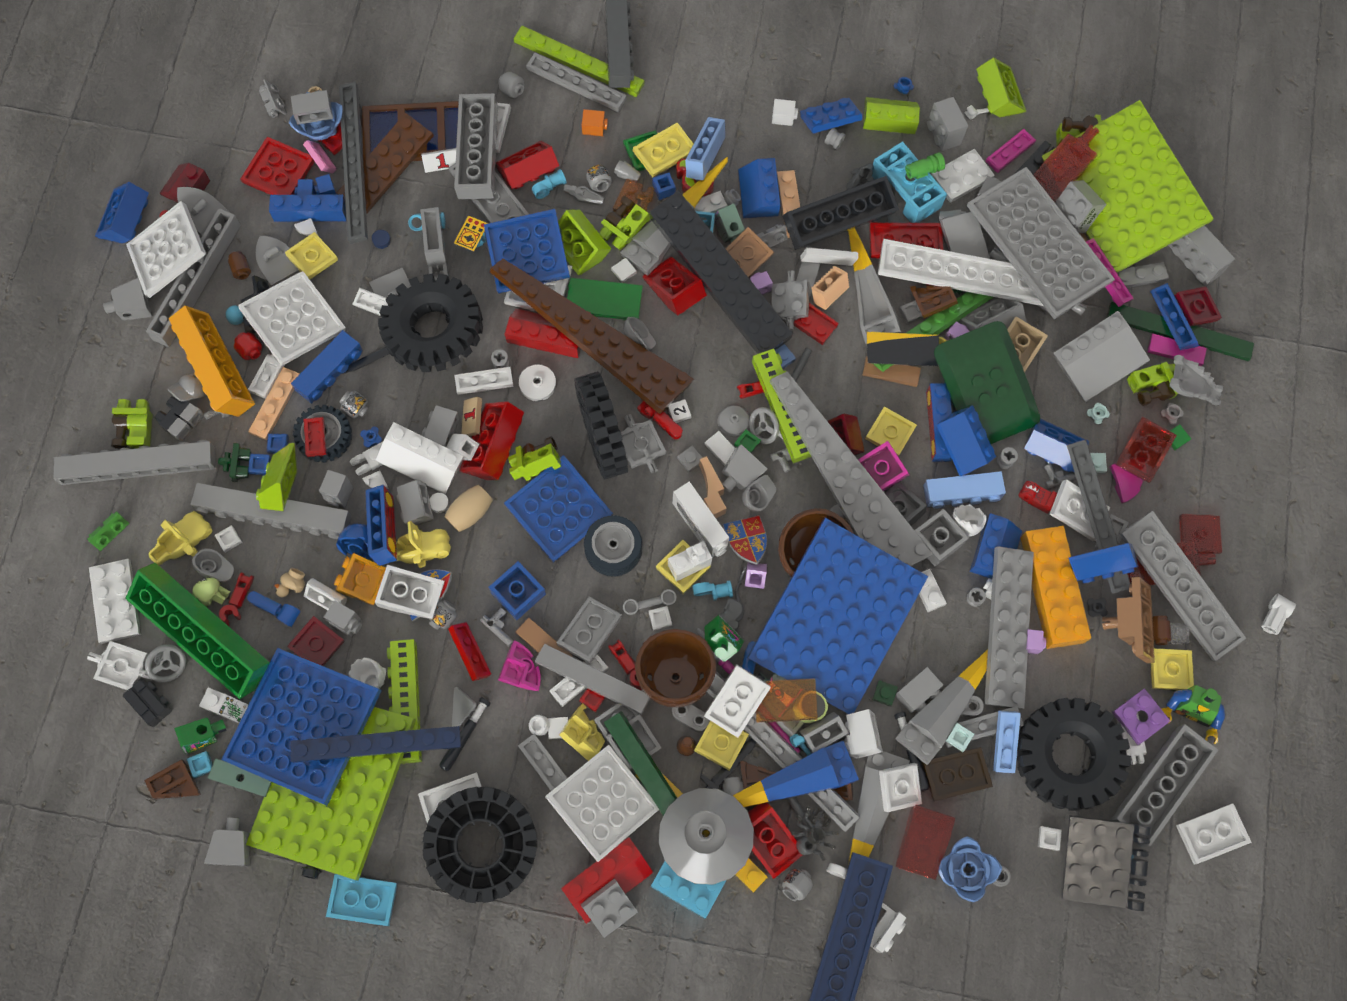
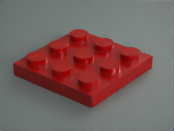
M266 137L240 180L242 183L269 195H295L298 179L306 177L315 161L307 153Z

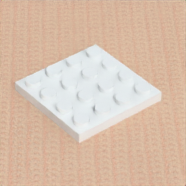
M182 201L126 244L143 292L149 298L206 255L187 205Z
M303 271L238 305L239 310L281 366L339 335L342 330L345 331L346 329Z
M610 745L606 746L545 796L597 862L659 810L648 792Z

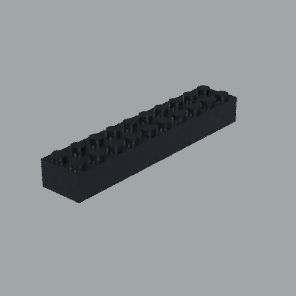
M679 190L649 212L651 221L690 270L702 280L705 289L757 354L771 349L777 350L792 338L793 333Z

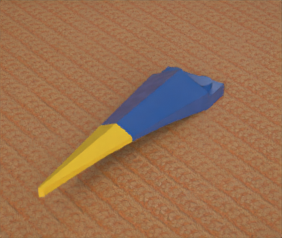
M841 741L810 754L733 796L743 807L839 788L858 781L859 778L845 743Z

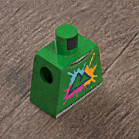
M717 615L704 627L705 640L716 657L720 658L723 662H726L736 654L745 641L720 615Z
M208 718L174 728L179 744L186 755L216 743L215 735L227 731L223 719L211 723Z

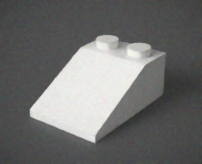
M387 565L375 603L378 607L391 611L433 619L445 581Z

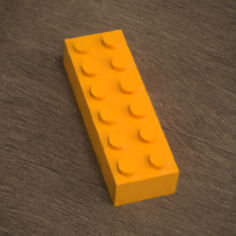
M183 306L168 319L172 325L171 328L176 333L180 346L185 350L187 360L192 364L195 370L194 374L200 380L203 386L202 390L208 396L212 409L216 412L239 417L254 406L255 403L209 313Z
M1064 526L1026 531L1020 539L1024 551L1034 552L1032 589L1042 631H1044L1043 636L1046 637V649L1086 643L1091 639V634L1078 582L1069 561L1071 553Z

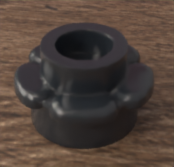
M307 864L306 867H301L303 870L301 876L306 878L318 879L319 874L322 873L318 868Z

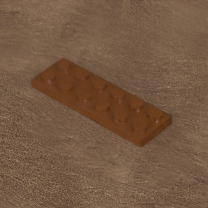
M406 113L363 161L366 215L434 137L431 131ZM345 183L337 191V195H344V198Z

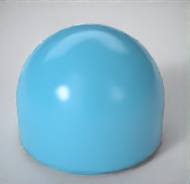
M237 305L230 306L226 310V319L230 324L239 325L243 322L244 315Z

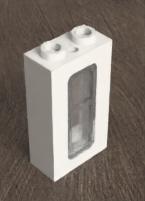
M690 481L673 491V505L699 542L704 541L712 558L723 555L727 551L729 536Z

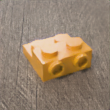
M355 553L350 557L346 556L342 567L345 568L343 574H338L334 585L337 586L335 591L373 606L386 567L379 566L377 563Z

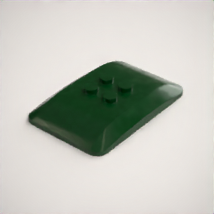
M1000 321L991 322L936 346L934 357L955 410L958 411L973 406L979 415V420L987 433L990 444L1030 429L1035 424L1038 425L1040 413L1004 323Z

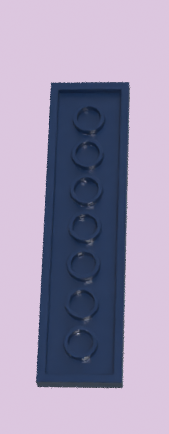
M852 852L808 1001L855 1000L893 869L892 865Z

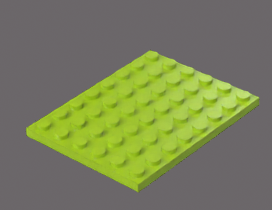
M1140 100L1042 156V160L1061 192L1065 190L1070 181L1084 180L1107 204L1086 231L1089 239L1094 238L1116 273L1213 221L1211 213Z
M374 707L361 735L413 730L416 719ZM404 753L350 757L327 806L272 782L267 796L263 798L246 845L359 881Z

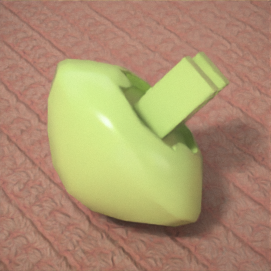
M211 577L197 582L193 586L192 595L206 607L211 605L212 600L222 605L230 594V591L220 586V581Z

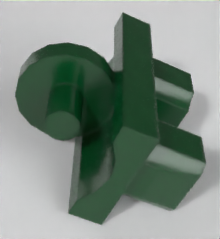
M233 443L232 458H230L231 453L225 452L224 458L218 459V464L223 466L224 472H228L230 467L229 477L232 478V482H238V479L249 478V466H240V460L249 461L250 454H252L251 449L241 448L240 444Z

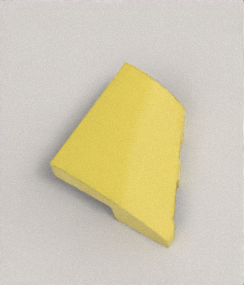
M582 703L568 720L559 736L589 761L600 752L605 740L602 734L598 732L594 720L589 721L584 712L586 706Z

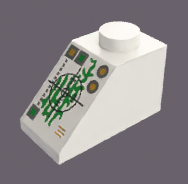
M207 688L199 707L240 723L248 704L219 691Z

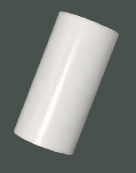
M314 578L307 582L303 597L326 610H329L335 600L345 606L347 597Z

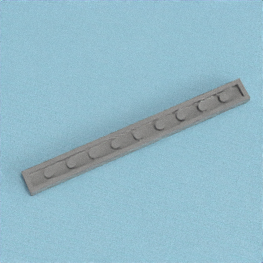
M717 671L715 672L712 685L707 691L713 698H715L726 681ZM755 711L744 730L783 769L803 759ZM834 789L808 794L845 832L860 818V815Z

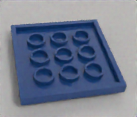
M555 209L484 224L492 266L501 259H505L543 284L570 278ZM494 276L498 294L512 291Z
M564 455L560 457V468L554 470L551 466L545 469L504 502L507 509L553 563L585 538L589 527L595 521L604 516L613 515L611 510Z

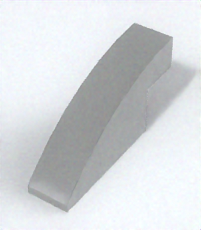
M439 207L420 209L424 251L429 274H433L435 280H437L439 274L448 275L449 277Z

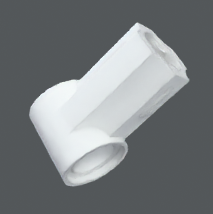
M1277 593L1268 605L1270 610L1261 625L1263 630L1269 634H1279L1286 618L1293 613L1296 603Z

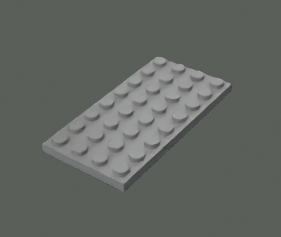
M1027 167L968 202L967 207L1053 319L1064 314L1115 280Z

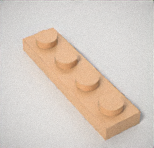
M795 170L777 172L782 215L800 207ZM786 228L787 238H790L788 230Z
M285 367L282 368L248 431L251 435L266 441L268 440V434L272 433L294 392L291 383L300 373Z

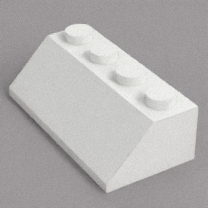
M393 422L383 441L376 461L414 480H419L425 483L426 486L446 495L463 462V455Z

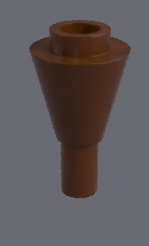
M683 736L677 741V750L680 754L689 756L695 752L697 744L691 736Z

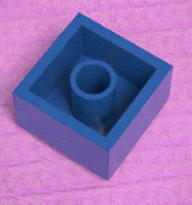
M519 561L489 586L491 594L516 620L546 595L545 589Z

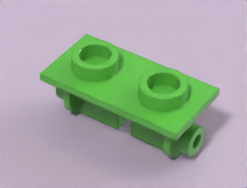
M117 511L114 514L111 513L103 522V527L99 526L89 534L90 537L87 540L100 551L130 524Z

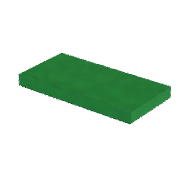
M570 278L567 299L584 310L589 311L595 317L626 320L628 317H635L639 319L643 285Z

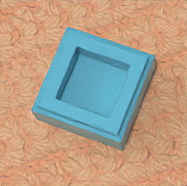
M208 751L187 758L193 778L200 777L211 771L213 764Z

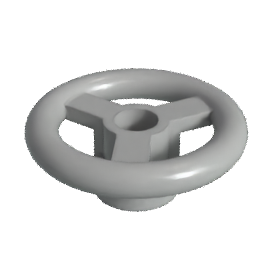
M759 407L750 416L749 429L752 434L761 440V444H770L775 441L779 434V421L771 409ZM759 414V427L755 429V418ZM767 431L772 435L765 439L760 437L759 434Z
M170 644L161 645L153 649L145 661L147 675L152 680L161 683L170 682L178 678L186 666L184 652L179 647ZM170 651L178 654L180 658L179 666L172 662ZM154 659L156 666L151 668L152 660ZM162 669L175 671L173 674L165 677L156 675Z

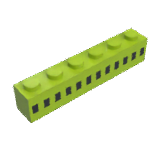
M771 349L754 355L752 358L753 367L769 406L778 418L779 431L792 463L810 458L809 451L770 383L772 378L787 372L786 370L783 371L781 367L782 359L780 354H776L775 350Z
M414 639L390 641V647H387V658L391 659V667H388V678L391 679L392 687L388 688L389 699H392V707H389V711L416 719L413 730H419L421 726L417 643ZM422 751L404 753L401 764L422 762Z

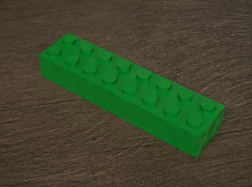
M153 563L138 569L125 599L238 699L255 691L270 662L158 564Z

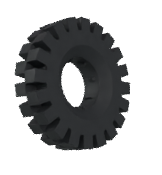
M433 274L423 275L422 283L419 282L418 277L409 279L411 287L407 288L403 283L396 287L398 296L390 293L385 299L388 306L382 305L379 313L382 318H378V327L387 350L400 365L403 366L405 364L407 369L416 371L419 366L421 372H431L432 366H435L438 372L447 369L446 362L448 361L452 366L461 362L459 359L460 354L467 358L473 352L470 345L477 347L480 341L478 334L483 332L482 312L475 295L466 284L462 285L461 280L455 277L449 280L448 275L439 274L437 280H435ZM430 312H442L449 316V325L441 334L428 338L415 334V324L423 315Z
M600 372L574 378L576 395L580 404L579 407L583 416L584 426L587 430L589 443H591L592 452L601 476L605 480L628 473V462L621 431L618 428V421L614 414L612 401L609 398L607 387Z
M1062 698L1054 702L1051 701L1033 712L1021 727L1022 731L1018 737L1016 761L1020 762V766L1017 767L1021 777L1025 776L1027 779L1025 785L1031 792L1036 791L1038 793L1037 798L1045 803H1052V807L1079 811L1103 804L1110 800L1111 796L1118 793L1121 789L1120 784L1126 781L1129 774L1126 772V767L1131 765V756L1126 754V750L1130 749L1128 739L1122 738L1121 734L1125 732L1120 723L1114 724L1112 720L1115 717L1108 710L1102 712L1100 710L1101 706L1092 701L1085 703V699L1073 698L1072 700ZM1061 734L1076 735L1084 741V744H1087L1091 754L1089 757L1091 761L1088 769L1082 771V775L1066 774L1058 768V764H1055L1052 752H1054L1052 746L1055 740L1061 738Z
M491 787L466 788L444 800L428 820L422 841L424 842L422 851L427 865L426 869L430 877H433L435 880V884L442 891L444 890L449 893V896L468 903L493 902L517 889L529 874L537 850L536 829L524 805L511 794ZM475 821L489 822L488 826L493 824L501 833L499 839H503L502 853L498 852L500 857L489 866L486 863V867L471 866V862L467 864L459 854L462 851H458L459 835L463 836L461 831L470 823L475 825Z

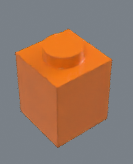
M583 109L582 134L603 136L604 129L607 130L608 127L605 111Z

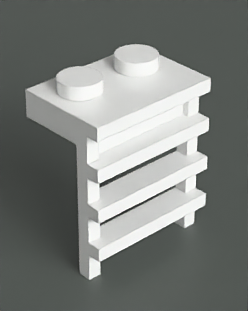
M882 903V908L886 911L876 924L870 945L878 953H883L884 950L888 952L894 943L892 938L896 933L900 934L906 925L904 923L906 917L900 912L896 913L884 903Z

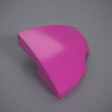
M1137 458L1110 466L1117 484L1115 489L1123 504L1135 497L1141 490L1140 487L1146 476L1143 458Z
M515 640L513 641L498 680L523 689L539 691L541 682L539 666L535 667L531 659L533 655L524 645Z

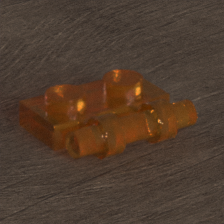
M626 179L613 206V212H616L622 205L621 199L624 195L635 204L638 199H641V204L638 206L647 211L646 207L652 201L655 189L648 187L647 191L643 192L642 184ZM628 208L624 216H627L632 209Z

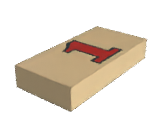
M474 397L464 400L461 434H466L469 437L480 434L482 398Z

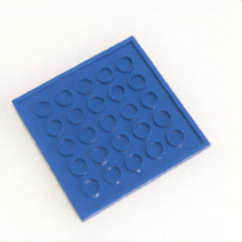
M277 648L221 760L327 806L350 758L292 763L290 741L361 735L382 690Z

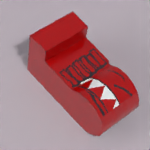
M1026 481L1018 496L1028 504L1048 514L1052 509L1057 492H1050L1034 482Z

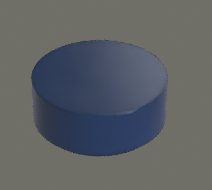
M377 230L372 234V242L376 248L384 249L390 245L391 238L387 231Z

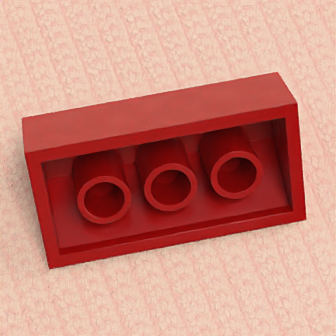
M515 309L509 317L505 330L507 343L573 358L579 357L581 348L539 313Z
M508 401L485 403L481 413L480 434L472 436V439L479 446L471 461L463 460L459 471L484 480H499L503 473L505 462L509 457L511 446L516 439L517 430L522 423L524 411Z
M628 837L599 862L596 861L561 889L587 924L591 919L580 904L613 879L617 881L626 894L649 877L653 871Z

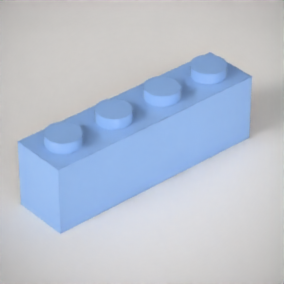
M712 117L707 118L685 160L687 178L704 180L725 139V120Z
M1002 471L928 479L923 485L926 505L934 509L951 504L953 507L968 502L970 504H979L986 500L997 502L1006 493Z

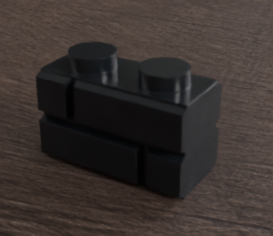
M141 679L132 688L128 689L123 694V697L147 725L155 727L172 712L168 706L171 703L164 695L159 696L155 692L158 688L153 682H146Z

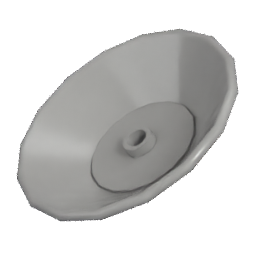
M698 788L682 794L668 806L660 823L659 845L665 862L678 876L694 884L714 885L732 878L745 866L753 849L754 828L747 810L734 796L719 789ZM704 830H708L710 832V835L708 837L702 836V832Z

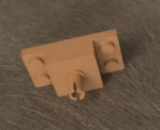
M1140 577L1132 578V584L1129 585V592L1132 597L1117 598V617H1103L1102 622L1105 623H1102V627L1104 630L1118 628V637L1132 645V651L1136 657L1146 663H1155L1151 586Z

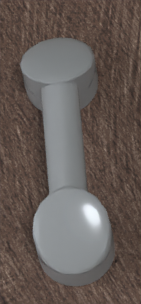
M667 589L659 597L636 602L634 599H628L623 604V611L627 615H634L639 609L659 604L670 606L675 603L677 596L673 590Z

